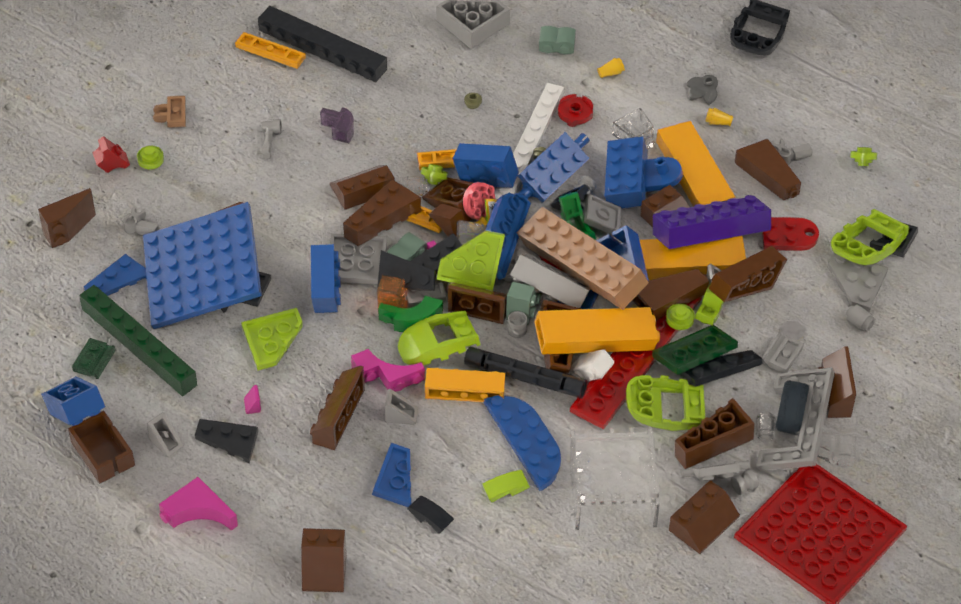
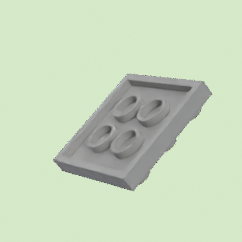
M331 233L330 244H334L335 251L339 252L341 264L339 276L341 282L378 284L381 250L386 252L387 236H376L357 246L344 238V234Z

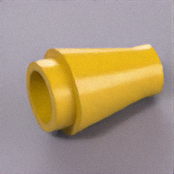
M613 58L600 68H597L600 78L621 74L622 71H625V68L620 58Z
M715 107L713 109L709 108L705 122H708L709 125L731 126L733 116Z

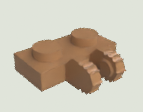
M167 96V104L154 106L153 111L155 114L153 119L155 122L164 123L167 121V127H186L185 96Z

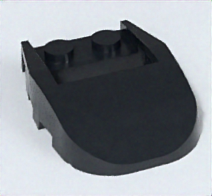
M750 0V5L744 7L739 17H736L734 20V26L730 33L731 45L757 55L765 56L772 54L783 39L791 10L759 0ZM752 16L781 25L775 39L742 30L748 17Z

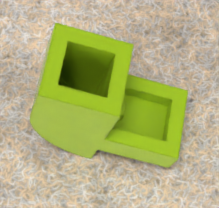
M709 287L694 319L699 320L703 324L713 326L719 317L724 302Z

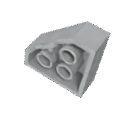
M445 0L436 6V21L468 47L473 48L510 24V9L499 0H491V2H481V0Z

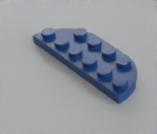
M509 192L497 199L485 230L505 234L496 274L498 280L506 276L519 239L517 232L523 227L531 205L530 201L519 193L512 194Z
M497 395L484 399L485 407L538 490L542 491L547 488L557 477L561 466V453L558 444L538 413L528 403L515 397L504 396L503 399Z

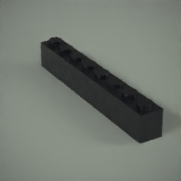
M270 5L258 17L259 31L300 48L307 53L318 56L323 60H327L336 66L345 68L352 73L363 76L366 79L377 82L387 71L386 56Z

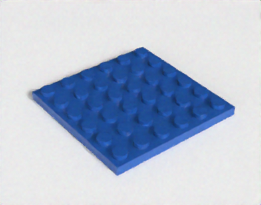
M248 202L143 235L150 321L153 329L262 296L251 206Z

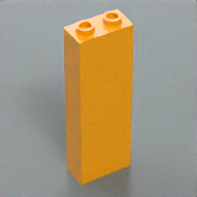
M691 121L657 130L656 143L664 157L676 159L682 167L683 176L679 183L693 207L697 204L706 205L711 204L713 201L723 202L728 201L730 198H736Z
M742 236L668 249L658 239L640 240L649 280L698 269L702 274L706 275L707 266L710 263L718 269L724 270L746 259Z
M650 307L624 308L623 310L613 308L538 311L534 322L541 354L590 353L599 350H605L606 352L654 350L657 342L660 340L659 331L655 327L656 319L652 315Z

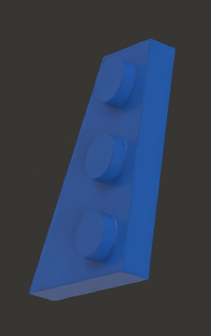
M124 254L84 286V290L95 285L109 296L125 286H132L137 284V281L144 278L147 279L146 268L127 254Z
M394 443L390 444L372 492L373 496L406 507L411 505L409 448Z

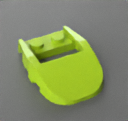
M872 209L871 215L868 217L861 215L856 218V222L853 224L847 223L843 226L844 230L841 233L837 232L831 240L832 251L851 262L861 265H872L894 253L908 235L909 226L876 209ZM867 227H870L893 239V241L883 246L881 251H877L854 238Z
M466 311L436 314L407 328L399 338L398 352L403 362L407 365H414L420 362L423 365L431 364L433 359L440 358L441 361L449 359L448 355L455 352L461 354L466 351V347L474 344L479 346L481 344ZM442 324L445 327L450 326L455 339L438 343L432 330H434V326Z
M650 375L636 376L627 385V407L631 415L642 424L664 430L680 431L697 427L705 419L704 385L694 387L688 384V380L669 379V376L661 375L660 378H652ZM661 392L683 393L684 419L681 421L662 419Z

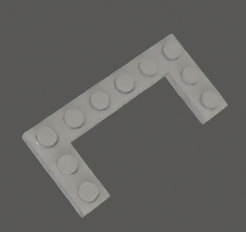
M832 368L787 372L776 375L773 388L776 394L783 392L784 383L787 380L807 384L809 392L797 447L760 450L756 464L759 471L816 466L835 373Z

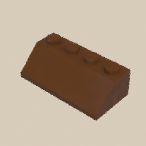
M357 366L343 371L339 379L336 378L332 393L327 395L324 409L321 408L319 411L317 423H314L311 427L310 435H312L313 444L335 451L365 391L364 366Z

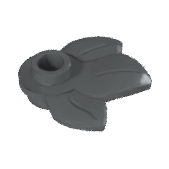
M714 75L694 77L686 83L691 88L689 91L690 100L703 97L705 102L710 105L717 98L716 88L718 80Z

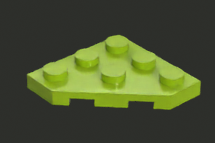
M484 231L440 259L437 280L493 291L505 234Z
M297 308L241 322L258 371L277 366L302 329L303 322Z

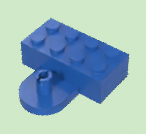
M643 136L607 142L604 196L607 202L619 206L621 209L639 207L642 201L646 199V192L662 190L668 185L674 187L682 179V167L676 159L670 157L648 159V150Z

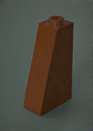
M768 138L736 150L735 164L783 201L800 194L801 181Z
M698 269L649 280V283L632 301L638 308L650 307L652 315L655 316L657 321L667 315L669 307L675 304L687 305L705 295L709 287V279Z

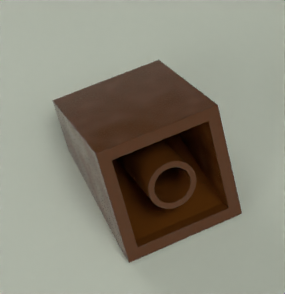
M303 528L301 544L302 591L344 592L347 561L345 530Z

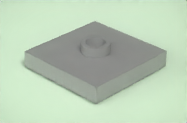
M588 194L585 200L584 223L611 235L612 232L620 229L621 207Z

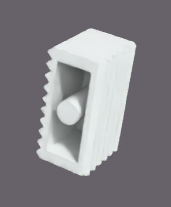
M605 350L581 354L571 365L569 372L572 376L586 379L587 382L602 379L614 364V360Z

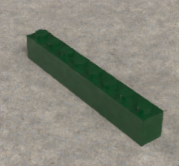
M92 285L79 295L84 312L182 397L198 386L195 370L97 286Z

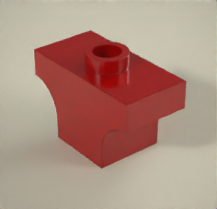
M104 136L98 139L99 147L92 152L98 167L109 173L115 168L125 169L130 165L126 152L118 144L115 145Z

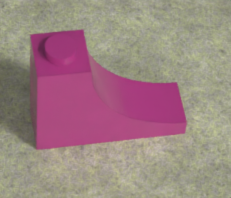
M196 477L159 504L160 518L164 523H169L173 528L184 522L197 519L219 522L231 531L238 526L237 515L199 477Z

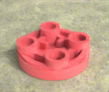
M475 182L467 188L463 197V208L470 218L479 220L480 217H486L484 199H495L494 187L486 183Z

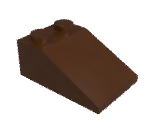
M447 177L446 180H443L422 196L423 200L434 208L443 203L462 209L465 223L472 220L463 208L465 191L473 184L472 182Z
M668 185L642 201L640 216L653 228V214L660 213L663 210L673 211L680 207H690L683 196L671 185Z
M90 188L38 209L43 234L52 248L69 242L96 215L92 190Z

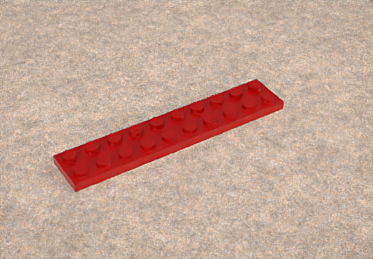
M702 296L688 303L687 306L691 307L694 311L702 300ZM666 316L656 321L655 327L659 331L660 340L657 342L655 349L669 344L679 331L668 325ZM653 350L612 352L610 355L614 360L612 367L602 379H595L588 383L584 397L575 400L570 407V412L604 430L626 401V389L629 381L636 376L645 375L656 361L652 357Z

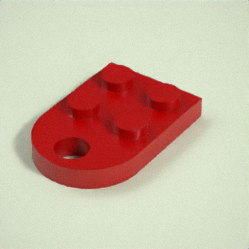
M771 217V230L762 232L763 249L773 246L777 251L809 250L818 242L819 229L815 223L806 218ZM810 232L814 235L808 236L805 233Z

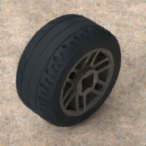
M787 380L784 383L775 427L777 431L794 435L800 433L809 392L807 384Z

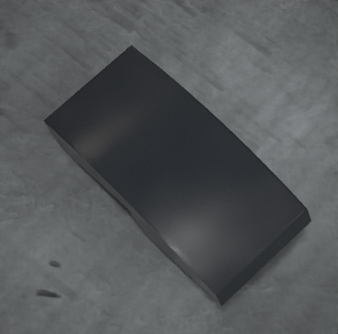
M421 495L407 508L421 523L425 520L438 534L454 520L443 508Z

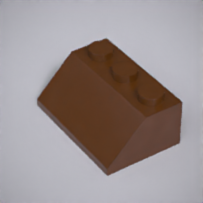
M378 165L330 182V186L344 210L366 203L392 179L395 181V177L387 165Z
M452 283L448 286V312L466 311L469 317L504 324L507 294Z
M844 346L823 358L821 367H818V369L832 368L835 372L827 407V418H851L856 388L849 347Z
M709 480L670 517L669 531L697 553L701 554L740 517V514L727 492Z

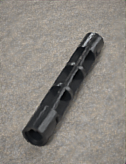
M472 346L467 349L464 357V364L488 372L497 371L505 373V377L577 398H583L587 389L588 382L586 379Z

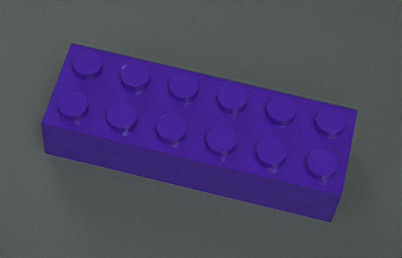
M747 195L745 198L739 199L730 198L728 201L723 202L713 201L711 204L706 205L697 204L690 208L680 207L673 211L663 210L660 213L653 214V235L668 249L769 231L771 230L772 210L753 195Z

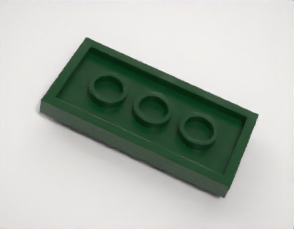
M710 325L653 350L652 357L678 375L738 348V341L715 325Z

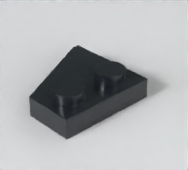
M906 224L909 226L908 235L892 255L904 258L918 233V227ZM882 234V237L877 241L874 239L870 241V247L881 251L883 246L887 243L890 244L893 239Z

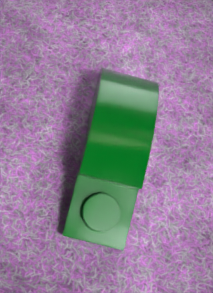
M573 192L560 196L561 219L596 240L595 232L589 228L588 224L584 223L579 194Z
M425 296L420 304L412 308H399L380 303L378 317L380 321L394 324V331L404 332L407 328L423 319L436 314H443V300Z

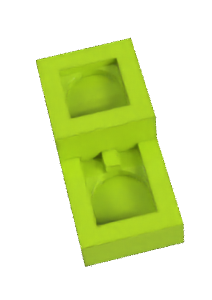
M522 470L509 472L482 483L492 503L509 493L513 497L530 488Z

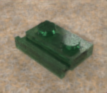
M89 338L72 365V370L99 379L116 351L115 346H109L105 342Z

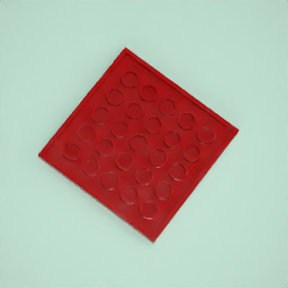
M816 464V466L799 467L734 534V538L826 604H839L907 530V525Z

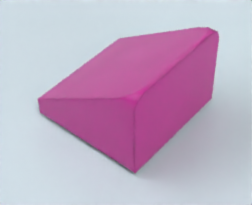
M253 385L244 397L246 414L261 411L257 385Z

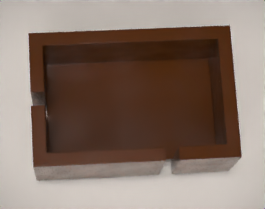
M104 410L82 421L80 424L68 428L72 445L99 484L116 476V471L120 474L135 466L133 451L117 428L113 426L112 421Z

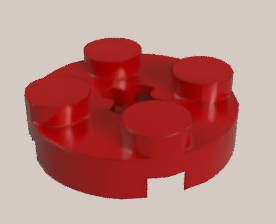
M577 94L567 95L559 102L558 116L568 126L576 127L593 118V103L583 95L582 98L577 97Z

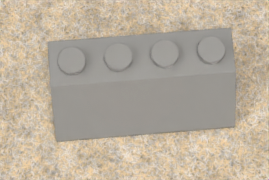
M525 251L520 254L510 274L513 276L514 281L521 284L525 282L535 287V292L537 293L541 291L546 293L548 299L554 302L559 300L565 303L564 305L577 308L582 306L590 291V288L567 273Z

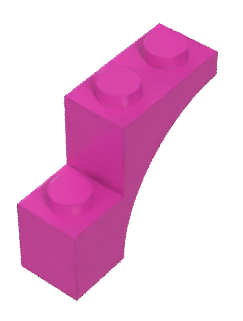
M369 349L351 355L352 368L364 366V383L371 382L380 377L387 390L391 389L396 392L425 380V368L421 362L407 366L393 365L378 359Z

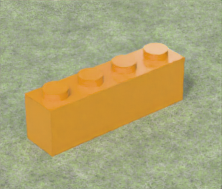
M427 368L425 399L484 402V399L497 395L504 399L505 373Z

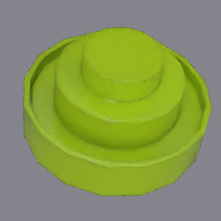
M145 146L138 151L137 162L144 169H155L163 164L164 153L157 146Z
M857 147V151H851L850 158H854V162H858V166H869V163L877 160L878 153L872 152V148Z
M429 164L428 167H422L421 174L424 175L429 184L438 185V182L446 180L448 172L443 171V167L439 165Z
M675 304L667 310L666 321L670 327L676 330H686L693 325L695 313L691 307L685 304Z

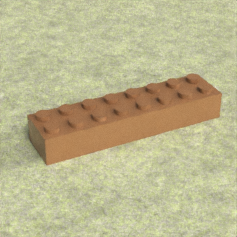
M541 207L517 232L527 248L622 310L649 283L640 268L544 207Z

